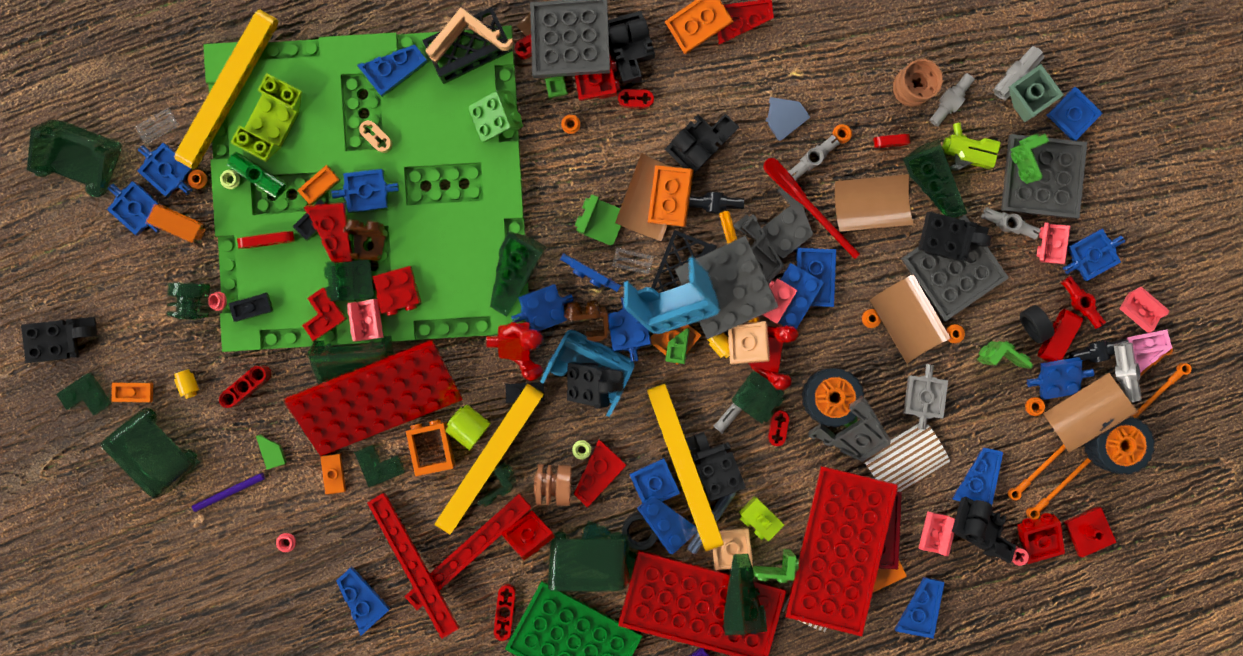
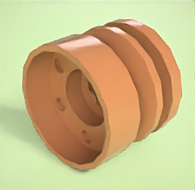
M917 59L911 62L895 76L893 92L896 99L909 107L925 103L940 91L943 83L942 72L933 61L927 59Z
M538 464L534 479L536 505H542L543 496H546V505H550L551 498L555 497L557 506H570L571 465H559L555 474L552 471V465H548L547 473H544V464Z

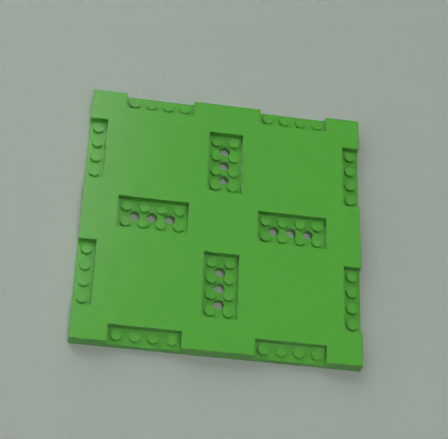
M502 26L506 37L513 40L512 26ZM465 30V31H464V32H467V33H470V34H473V33H474L473 30ZM438 32L413 34L379 33L319 37V39L268 42L212 141L211 177L215 237H218L221 292L227 298L226 307L220 313L222 352L498 335V327L500 325H507L512 323V320H515L511 319V316L521 313V304L518 297L529 293L519 129L507 130L488 141L482 142L469 111L470 105L491 93L509 90L514 97V103L517 108L514 44L512 52L443 84L432 60L426 53V47L422 41ZM462 36L460 44L468 47L471 38ZM475 39L472 48L478 50L483 47L484 42ZM238 42L203 44L206 83L209 84V93ZM416 45L428 62L381 97L357 65ZM450 46L445 54L451 55L454 46ZM458 48L455 57H464L467 50ZM441 57L438 61L439 67L447 65L449 58ZM267 73L302 91L299 114L283 145L271 158L264 161L230 142L239 125L245 128L262 95L257 90ZM367 90L368 97L364 100L359 99L360 91ZM368 109L369 116L362 119L360 117L361 110ZM367 120L374 122L391 139V150L386 153L376 150L361 136L359 130L361 123ZM368 126L365 127V128H369V129H370V131H371L370 134H371L372 136L375 135V133L372 131V127H368ZM379 137L376 139L380 143L379 148L387 146L385 143L387 140L383 141ZM238 152L283 182L286 187L282 195L277 200L271 201L270 194L249 182L242 175H240L241 180L237 188L227 189L223 187L220 182L221 174L226 170H233L227 166L230 156ZM326 165L329 166L340 181L320 199L326 204L345 202L347 222L348 220H357L364 223V227L368 224V221L384 224L387 236L382 258L380 261H377L379 268L374 272L369 269V264L376 260L353 259L348 262L332 263L318 232L307 241L292 227L306 213L304 206L309 205L297 190ZM383 169L386 184L398 183L399 191L388 192V208L349 213L344 197L333 199L332 195L334 194L331 193L332 190H343V173ZM259 171L253 174L254 180L259 178ZM233 176L229 177V183L234 181ZM462 179L469 180L470 185L467 189L460 188L459 183ZM448 180L451 186L448 190L441 189L440 184L442 181ZM425 181H429L432 185L431 189L427 192L421 188ZM295 189L298 193L297 198L291 200L288 194L291 190ZM287 231L294 232L295 242L238 249L237 238ZM349 234L352 253H354V235ZM368 237L367 241L364 242L363 246L366 251H369V243L373 242L371 237ZM411 266L421 304H417L416 309L406 311L405 308L400 309L398 314L387 316V313L381 314L380 310L383 338L353 342L347 304L377 299V291L372 290L370 287V283L373 281L372 276ZM325 287L347 320L318 340L312 341L302 325L318 315V313L307 298ZM263 293L269 294L273 312L239 322L233 321L228 303Z

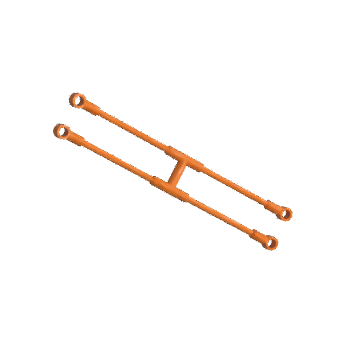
M1173 347L1140 373V377L1153 365H1156L1165 355L1172 354ZM1187 363L1178 364L1177 371L1131 417L1137 418L1171 384H1175L1183 375L1189 374L1192 370L1191 366ZM1183 366L1186 367L1185 372L1182 371ZM1064 444L1031 476L1024 479L1016 488L1009 489L1008 497L1012 500H1019L1022 495L1021 493L1031 485L1030 482L1066 449ZM1087 458L1046 498H1043L1036 506L1028 508L1026 510L1027 517L1033 520L1038 519L1040 512L1049 504V501L1081 472L1091 460ZM1014 491L1017 492V496H1016V497H1013V496H1012V493H1013ZM1034 510L1035 515L1031 517V512Z

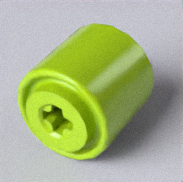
M467 404L463 408L460 407L447 423L446 432L470 451L489 428L491 422Z

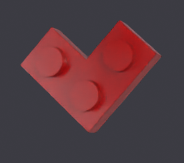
M325 287L307 298L318 313V315L302 325L312 341L318 340L347 320Z

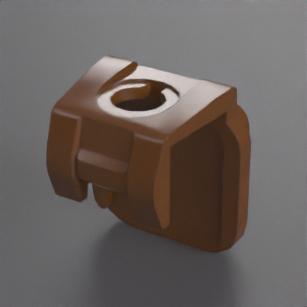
M348 220V224L343 227V232L354 235V253H350L351 258L380 261L387 236L384 224L368 221V224L364 227V223L360 221ZM368 237H371V240L374 242V248L371 251H366L363 246Z
M597 300L587 301L585 307L579 306V302L568 303V307L564 310V317L569 318V321L603 317L604 330L586 331V335H588L587 340L597 342L607 338L608 313L605 306H600Z

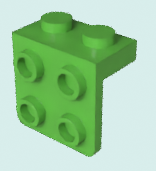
M510 90L495 91L469 106L471 117L482 142L488 141L507 130H518L524 127Z
M1038 134L1019 141V146L1010 149L1012 152L1011 158L1019 168V177L1026 184L1042 179V174L1031 149L1048 142L1046 134L1040 137Z
M591 194L590 199L586 198L582 208L585 211L583 216H578L575 226L578 227L577 232L612 246L621 228V225L615 223L620 208L601 201L599 197Z
M990 341L987 346L985 345L980 350V356L977 359L982 364L996 366L1004 356L1018 367L1032 368L1034 366L1029 362L1031 359L1027 355L1017 353L1014 350L1015 347L1007 341Z
M783 549L782 568L753 565L751 570L754 576L758 577V580L769 581V578L777 579L778 582L788 583L789 580H794L795 571H798L799 559H796V555H794L792 550Z

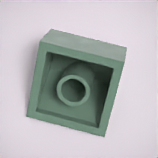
M1042 64L1008 87L1013 107L1024 122L1064 96Z

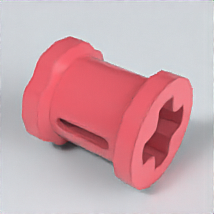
M1016 546L1012 562L1015 565L1023 566L1028 562L1029 555L1027 551Z

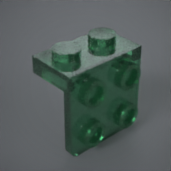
M369 260L339 263L334 261L326 262V267H324V275L328 279L326 294L331 302L373 298L374 289L371 262Z
M753 371L734 395L732 402L762 424L764 421L766 423L773 415L771 412L775 406L779 407L785 398L782 397L784 395L782 390L776 389L771 382Z
M503 462L493 470L502 485L481 497L477 502L478 506L482 504L487 506L495 501L497 495L500 494L502 497L512 491L516 480L513 477L515 473L509 464L506 465Z

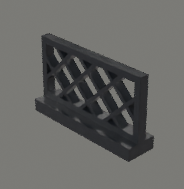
M492 7L473 16L482 23L483 18L491 14L493 17L491 26L483 25L492 32L499 30L502 38L498 41L502 44L508 42V38ZM464 29L458 36L456 43H452L451 46H454L451 55L444 53L442 56L449 58L447 65L440 68L438 62L435 63L433 60L432 62L439 78L445 84L512 52V48L503 51L487 39L477 36L476 32L470 34L464 32ZM440 32L422 40L426 50ZM462 36L471 38L468 47L460 44ZM475 39L484 42L482 48L478 50L472 48ZM458 48L467 50L464 57H455Z
M674 230L651 288L654 290L662 289L665 292L663 287L674 283L675 287H678L676 282L679 281V278L674 279L671 269L689 262V259L682 262L678 251L688 248L691 256L696 259L716 250L717 246ZM676 235L684 238L686 246L677 250L673 243ZM695 244L705 246L702 254L694 257L690 246ZM676 253L679 264L669 267L666 259L669 255ZM664 264H666L667 269L662 270L663 267H664ZM669 271L673 281L662 285L659 279L660 274ZM657 282H659L660 286L655 288Z

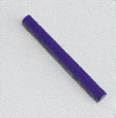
M259 473L192 505V509L194 512H197L265 480V476L263 473Z

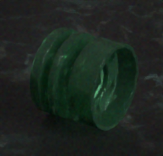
M167 283V296L176 298V302H169L167 306L176 307V311H166V316L185 320H198L209 317L208 312H200V307L209 308L208 304L201 303V299L209 298L210 284Z

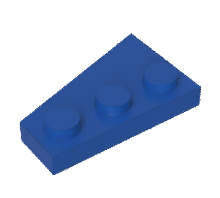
M412 45L395 51L390 55L375 58L373 61L358 64L357 66L380 96L383 97L428 61L416 45Z
M983 447L952 499L961 501V498L968 497L973 501L982 500L992 505L1003 452Z
M650 496L637 507L669 554H674L698 532L696 526L655 496Z
M350 567L336 580L344 600L351 610L352 618L359 628L360 636L391 609L353 567Z
M923 577L894 630L896 632L934 639L945 582Z

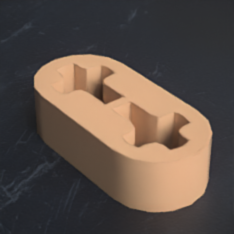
M367 120L361 123L359 128L361 135L376 150L381 153L391 150V139L374 122ZM366 126L372 127V131L375 133L374 136L366 133ZM378 137L383 141L387 140L385 148L382 146L379 148L380 143L376 140Z

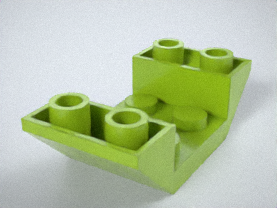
M266 73L257 90L262 95L245 128L239 125L230 142L264 161L271 158L283 145L299 114L302 91Z

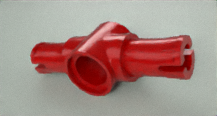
M1072 276L1065 278L1061 284L1071 295L1072 307L1080 311L1083 316H1086L1095 329L1104 325L1106 321L1096 310L1097 306L1095 305L1096 300L1094 296L1087 294L1084 289H1080ZM1082 298H1084L1086 301L1084 307L1081 305Z

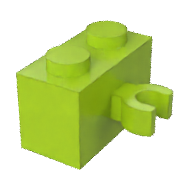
M756 496L739 511L742 516L740 520L748 527L752 525L756 529L754 533L761 540L765 538L769 542L784 526Z

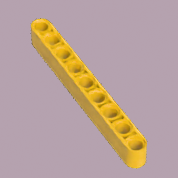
M260 9L255 12L174 156L175 160L191 169H195L200 164L278 26V19Z
M527 383L436 520L435 526L451 535L544 395L542 392Z
M666 384L650 388L647 392L704 549L707 552L721 547L724 543Z

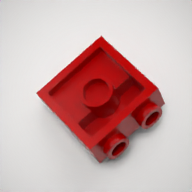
M611 56V73L575 75L579 101L618 96L617 91H620L619 79L614 77V72H617L616 61L611 60Z
M411 266L372 276L381 314L387 313V316L398 314L400 309L405 308L406 311L416 309L417 304H421Z
M1044 513L1041 515V518L1034 520L1027 518L1021 524H1017L1019 540L1023 544V549L1029 555L1028 564L1065 554L1061 522L1054 514Z

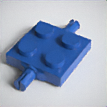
M162 143L152 152L144 145L140 146L138 151L146 159L137 171L165 197H169L178 188L186 195L192 192L193 189L185 183V180L194 169L175 160L176 152L167 144Z
M376 169L343 173V190H332L331 193L334 194L332 195L333 199L344 197L349 213L388 208V192L399 191L398 183L386 184L384 170Z
M132 181L123 190L117 188L115 184H111L107 188L116 196L107 210L134 235L139 236L148 226L156 233L162 230L146 223L154 205L160 203L140 185Z
M1099 229L1068 246V252L1073 262L1063 267L1066 270L1065 273L1069 274L1077 269L1084 281H1088L1121 263L1116 253V247L1125 243V239L1119 236L1114 240H1110L1104 230Z
M565 253L560 258V261L565 262L574 269L573 274L582 279L584 276L590 278L589 282L598 288L602 285L618 292L621 285L612 281L611 278H606L576 261L575 258L567 256Z
M552 284L518 297L521 304V313L511 316V319H515L512 322L516 323L524 320L529 322V329L541 331L567 321V318L564 317V305L574 300L571 294L561 298L556 285Z
M620 298L622 309L618 312L608 313L612 348L614 352L629 351L631 362L639 361L637 350L641 347L652 345L650 331L624 308V298Z
M1079 357L1041 363L1039 377L1027 379V386H1039L1040 397L1043 400L1074 395L1081 390L1082 379L1094 377L1093 369L1082 371V360Z

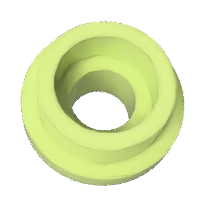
M226 170L220 177L222 186L227 189L237 188L241 180L240 175L234 170ZM233 176L234 181L229 183V177Z
M585 440L577 441L572 448L573 455L578 459L588 458L591 454V445ZM580 446L585 447L586 451L584 453L578 451Z

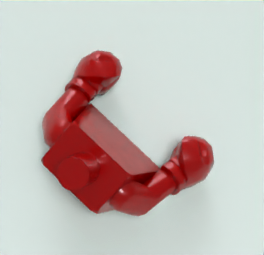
M512 322L507 325H500L498 327V336H487V348H498L499 358L509 359L517 363L525 379L534 381L541 377L543 368L530 360V349H536L542 343L543 337L538 331L529 329V322Z
M768 326L770 361L748 363L751 369L767 379L779 390L787 389L792 383L790 376L779 374L782 344L783 342L795 341L799 336L797 329L792 326Z

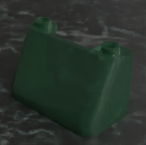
M48 120L32 127L30 130L27 171L35 173L39 177H46L52 173L62 175L86 184L85 191L90 196L101 197L107 191L121 154L122 145L117 141L60 120Z
M383 336L379 343L370 341L369 345L332 347V344L325 346L324 340L314 341L308 351L309 363L318 385L394 355L391 336Z
M143 408L107 436L100 445L146 494L152 498H158L168 494L200 461L192 450H181L155 424L157 422L155 411L150 408Z
M565 532L554 533L555 538L550 541L549 590L615 592L622 591L627 587L630 581L628 535H623L622 532H613L606 539H570V536L566 535Z

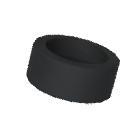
M1032 305L1020 313L1019 316L1023 328L1035 342L1043 343L1054 336L1053 324L1040 307Z
M635 512L624 521L622 527L623 538L631 548L646 550L653 546L658 537L652 530L651 536L644 542H637L629 535L630 525L636 520L646 521L640 512Z

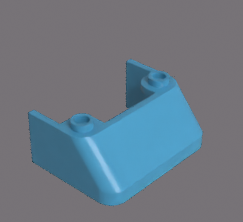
M693 257L689 258L690 283L658 293L650 287L636 290L628 281L624 282V308L650 332L655 334L665 333L719 313V302L709 274Z
M568 330L550 359L540 382L544 383L550 372L557 376L566 375L568 363L570 362L596 363L598 367L605 366L611 367L614 370L624 371L625 388L635 365L634 362H631L630 358L621 353L614 352L613 349L599 342L587 340V336L575 330ZM623 391L608 393V398H610V403L612 404L606 416L610 417Z

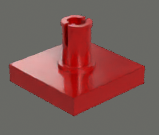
M1099 506L1063 521L1077 554L1081 558L1117 543L1104 512Z
M532 510L501 533L503 538L523 561L555 538L553 532Z

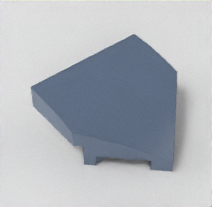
M774 97L769 99L770 107L766 122H768L769 128L779 141L810 118L799 101Z

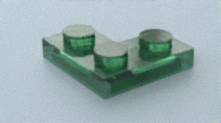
M92 373L85 374L56 394L66 410H70L84 401L91 413L97 415L112 405Z
M374 444L354 452L368 487L405 473L399 455L381 462Z

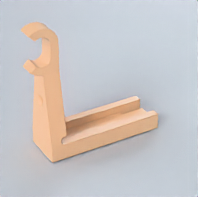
M460 8L427 48L426 53L431 60L437 63L467 25H469L468 27L503 51L512 48L513 40L508 39L506 44H502L498 41V38L501 37L499 30L492 32L472 15Z

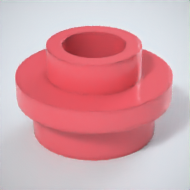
M215 292L209 296L208 305L213 310L222 311L226 307L227 298L223 292Z
M290 533L281 534L276 540L277 548L282 552L292 551L296 546L295 537ZM285 539L289 540V545L284 544Z

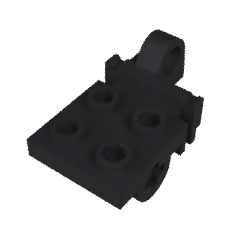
M642 11L608 20L609 39L623 83L630 81L632 84L641 82L642 75L638 63L655 59L654 47L650 40L645 17H643Z
M726 113L713 127L698 114L694 117L697 123L694 124L690 121L674 137L665 150L683 168L693 169L694 175L719 149L716 143L719 142L723 145L739 128Z
M927 212L918 250L925 251L926 254L967 261L971 244L981 247L990 246L992 236L988 235L989 228L977 225L975 222H965L938 213Z
M95 317L21 325L25 363L78 358L77 338L97 336Z
M568 363L567 401L595 406L597 409L610 406L608 393L619 392L624 389V371L614 370L611 367L605 366L598 367L596 363Z
M704 432L686 438L694 462L700 461L696 468L710 502L746 488L733 453L726 452L731 448L729 442L710 449Z
M968 497L961 498L951 532L985 550L983 551L985 555L996 556L1007 563H1012L1016 545L1001 537L1006 516L1000 517L1001 513H993V507L988 502L982 500L973 501Z

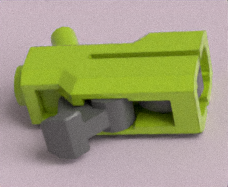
M961 123L953 124L954 135L952 134L945 138L942 146L944 154L955 156V164L950 169L958 171L966 165L985 169L994 168L1000 142L987 138L980 141L969 139L962 134Z

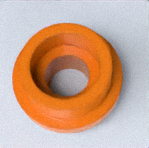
M567 115L562 119L561 126L564 132L574 134L580 129L581 124L577 116ZM569 122H574V127L569 128L567 126Z
M840 124L834 128L832 135L836 137L835 141L838 140L840 144H844L851 139L852 131L847 125ZM839 131L845 133L843 138L839 136Z
M193 170L188 175V183L192 188L202 189L208 182L207 175L201 170ZM196 176H199L200 180L196 183L194 179Z
M868 309L862 315V322L868 328H875L881 323V319L875 309ZM870 315L875 317L874 322L869 321Z
M953 324L947 327L946 331L951 338L948 340L950 343H959L964 339L965 331L960 325ZM955 330L958 332L956 338L953 336V331Z
M1032 397L1027 400L1025 409L1028 414L1039 416L1045 410V403L1041 398ZM1034 403L1037 404V408L1035 410L1032 409V405Z

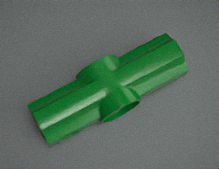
M235 152L228 159V167L277 199L284 192L286 185L240 153ZM259 171V178L254 180L253 174Z

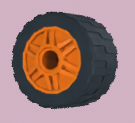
M836 368L822 369V371H817L814 375L810 376L805 383L802 392V403L806 413L818 423L833 427L844 426L854 421L857 417L849 410V406L855 400L862 396L864 397L863 387L859 380L850 372ZM831 393H834L836 396L833 402L830 400Z
M1130 416L1085 443L1084 449L1088 455L1087 457L1094 465L1110 472L1129 475L1139 472L1151 461L1155 450V441L1148 426L1138 418ZM1110 419L1111 421L1102 424V430L1111 424L1114 419Z

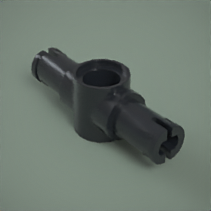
M708 192L704 196H690L689 208H703L707 213H721L726 211V209H744V198L727 197V195L721 192Z
M1121 339L1113 342L1100 340L1091 342L1085 349L1070 353L1069 359L1079 357L1082 362L1089 360L1093 363L1111 359L1110 356L1114 355L1115 344L1128 342V340Z

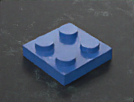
M1075 86L1046 116L1072 141H1076L1101 116L1102 112Z
M664 458L629 474L642 503L650 496H655L663 502L680 494Z

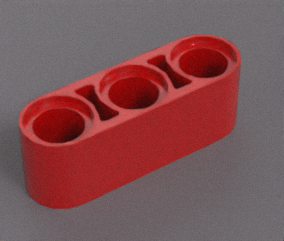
M1065 308L1061 310L1053 323L1054 336L1043 342L1037 356L1047 362L1062 360L1079 330L1083 318Z
M264 365L251 368L220 394V405L224 408L240 405L269 381L272 375L270 368ZM259 369L263 371L262 379H259L257 377V371ZM244 382L248 383L249 386L247 392L242 388ZM229 394L234 397L232 404L228 402Z

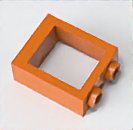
M161 204L154 205L146 223L191 243L201 240L206 229H203V223Z
M440 419L430 421L428 426L422 427V423L411 425V429L406 431L415 477L456 467L450 437L446 432L447 423H441ZM440 429L446 461L420 466L414 434Z

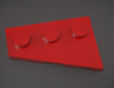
M772 0L724 4L734 22L717 33L718 46L774 18Z
M345 202L304 206L306 213L309 214L315 230H317L322 239V244L331 262L352 261L353 259L350 256V253H352L350 235L343 232V227L348 224Z
M600 439L574 492V495L587 508L627 466Z

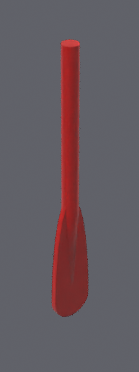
M768 158L763 165L765 172L785 192L803 204L841 246L856 259L860 253L810 202L801 187L781 163L775 158Z

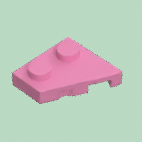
M1167 330L1126 338L1129 343H1133L1135 361L1139 364L1140 373L1172 349Z

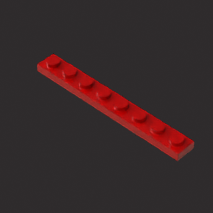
M382 493L367 502L441 639L460 628L386 493Z
M520 493L430 572L439 591L502 535L501 533L532 508ZM414 588L404 596L416 610L423 606Z

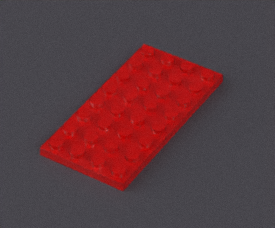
M430 340L285 398V405L318 454L323 456L463 399L433 340Z
M820 466L799 555V568L795 572L787 605L786 618L858 636L863 635L898 484Z
M638 550L618 626L731 656H769L786 589Z

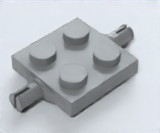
M926 364L925 375L923 376L908 375L904 413L920 417L918 429L926 430L927 418H944L948 380H940L933 377L934 365Z

